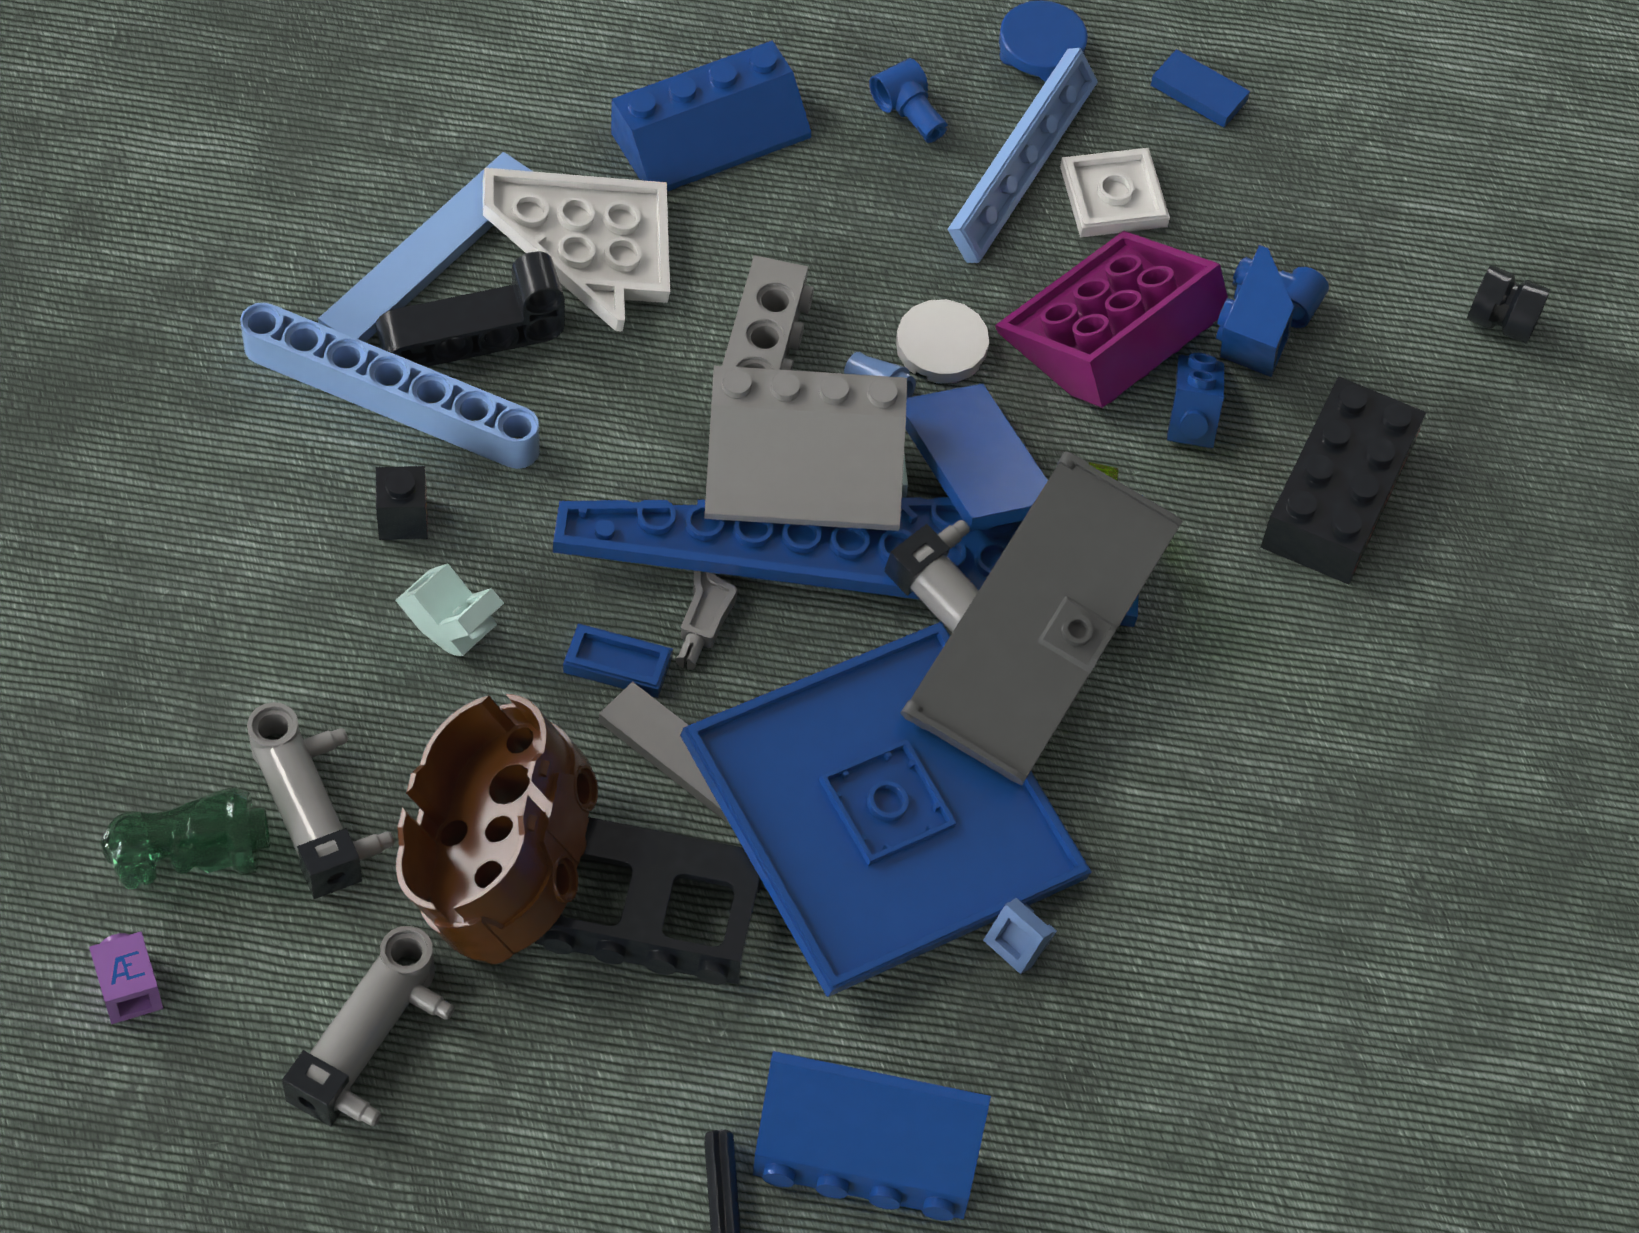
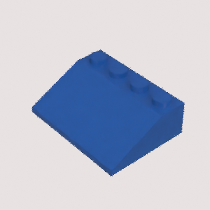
M773 1051L755 1151L753 1176L762 1177L766 1183L777 1187H791L797 1184L815 1188L819 1194L829 1198L840 1199L849 1195L868 1199L872 1205L882 1209L894 1210L902 1206L921 1210L925 1216L935 1220L948 1221L954 1217L964 1219L991 1096Z

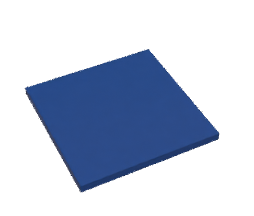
M942 621L688 725L682 729L680 734L827 997L994 922L1005 904L1015 898L1024 905L1027 904L1029 906L1086 880L1092 873L1032 771L1021 786L928 730L922 729L906 720L901 715L905 704L912 698L950 637Z

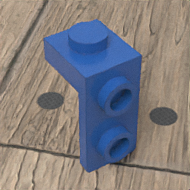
M1191 353L1189 356H1178L1176 391L1167 431V441L1207 448L1214 447L1224 399L1223 362L1217 361L1215 357L1205 353Z

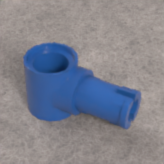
M908 58L870 78L869 87L872 97L882 111L889 113L896 110L900 116L907 117L927 143H932L944 135L948 124L928 101L927 78L921 66L914 59Z
M1244 258L1239 262L1233 276L1232 285L1235 287L1238 285L1235 281ZM1298 267L1292 273L1282 270L1279 274L1294 305L1291 327L1303 328L1308 325L1328 293L1329 284L1321 273L1312 268Z

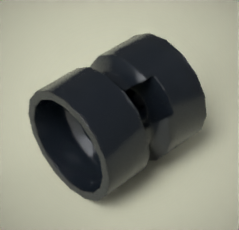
M1490 265L1474 298L1467 320L1488 329L1499 325L1502 327L1503 335L1527 344L1551 289L1530 280H1526L1521 284L1516 283L1514 274Z

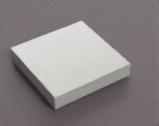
M1149 148L1062 157L1060 169L1080 238L1115 234L1122 231L1132 232L1168 227L1170 216Z

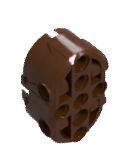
M506 694L512 703L500 706L489 695L476 699L455 711L439 726L423 752L420 765L411 773L406 794L419 806L417 820L402 807L397 826L399 848L396 858V875L402 891L420 909L423 918L429 926L452 949L469 959L485 961L488 964L502 963L537 941L557 921L567 903L572 902L578 891L577 866L587 844L585 834L589 821V811L595 808L598 799L596 776L587 757L559 726L553 724L544 716L537 706L528 699L514 694Z

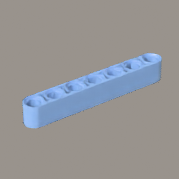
M255 303L247 307L241 315L240 322L245 354L248 359L256 364L504 466L515 469L526 468L532 465L538 458V418L534 412L526 407L273 304Z

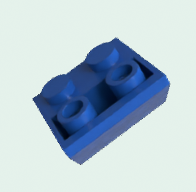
M1259 245L1254 258L1245 257L1235 281L1238 284L1233 297L1235 300L1227 298L1217 322L1220 326L1216 339L1222 341L1221 358L1272 377L1290 335L1294 305L1269 249Z

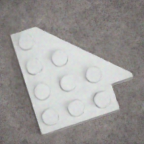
M496 168L484 169L483 216L526 254L537 251L548 253L552 257L559 282L615 331H623L625 322L624 300L668 303L670 295L667 182Z

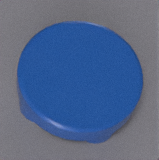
M1039 0L1020 4L1010 10L1002 21L999 35L1000 59L1004 64L1014 66L1024 73L1039 76L1046 82L1067 49L1081 48L1083 54H1085L1088 39L1087 29L1082 19L1074 11L1059 3Z

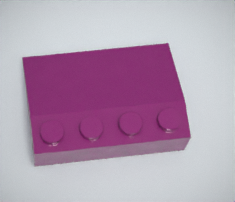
M1122 231L997 323L995 327L1000 336L1067 393L1103 408L1108 403L1113 402L1122 392L1138 380L1147 376L1151 370L1172 354L1180 351L1185 344L1202 331L1210 328L1218 320L1228 295L1219 263Z

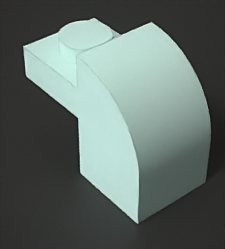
M448 563L428 570L395 600L424 635L446 652L456 656L466 654L497 625L491 615L504 604L492 588L472 594Z

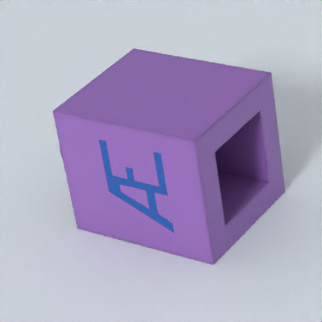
M142 932L130 935L126 933L114 934L105 938L100 944L89 947L111 1024L163 1009Z

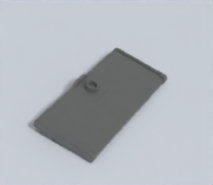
M1065 451L1057 462L1054 472L914 695L905 704L901 715L906 720L922 729L928 730L1022 786L1183 521L1175 514L1089 465L1088 462Z

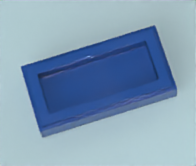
M1177 49L1153 74L1150 85L1223 128L1246 104L1250 93L1249 90Z
M578 623L563 663V673L625 689L631 682H634L649 695L658 698L673 657V648Z

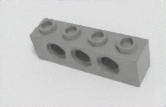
M756 255L753 256L722 366L793 370L794 360L788 359L791 349L799 350L804 330V323L798 322L800 313L809 314L814 293V287L807 285L808 266Z

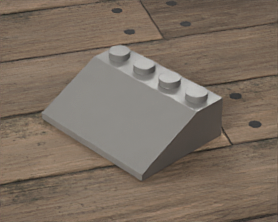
M714 365L704 519L899 531L906 428L907 378Z

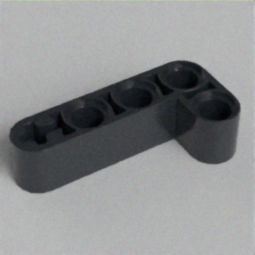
M541 251L530 252L519 257L512 265V285L387 311L377 319L375 324L381 348L422 366L429 367L553 340L564 331L565 297L552 257L548 253Z

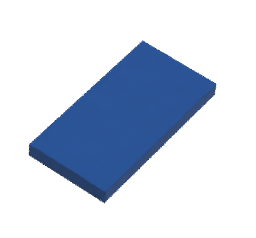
M984 384L907 398L905 429L956 510L968 524L969 530H988L994 526L1023 521L1048 480Z

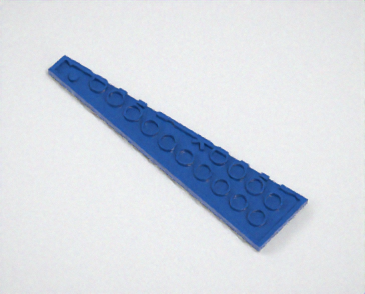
M902 497L899 531L704 519L705 499L698 500L697 505H672L668 500H643L641 502H631L628 500L559 501L553 553L919 599L914 592L907 596L884 572L890 552L925 524H928L938 535L949 525L952 526L963 519L949 497H937L934 499ZM1022 521L994 526L988 530H969V533L963 536L962 540L949 550L947 556L979 590ZM1139 594L1120 625L1135 626L1138 617Z

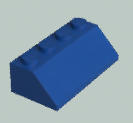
M773 40L612 98L611 134L638 178L643 181L667 182V191L811 138V129L794 73Z

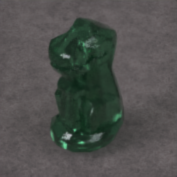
M232 787L211 793L167 811L157 813L129 811L120 814L107 827L101 839L104 857L109 863L113 864L115 873L123 886L127 889L139 888L141 883L146 886L156 880V861L164 858H171L173 867L180 874L189 872L193 867L211 873L230 866L241 875L257 873L258 849L270 848V833L265 807L253 808L249 791Z

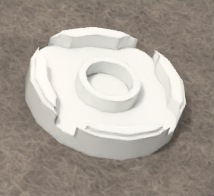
M947 299L928 300L913 306L902 317L896 335L897 354L910 372L916 375L917 371L921 375L927 376V381L934 383H956L973 376L979 370L980 364L985 360L989 347L988 329L979 314L965 304Z

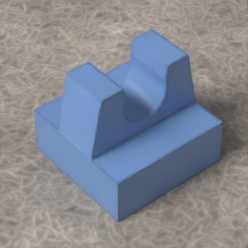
M1015 898L1005 904L983 941L1017 972L1022 974L1032 968L1037 958L1049 945L1057 930L1050 924H1045L1033 913L1034 910L1027 904L1024 905Z

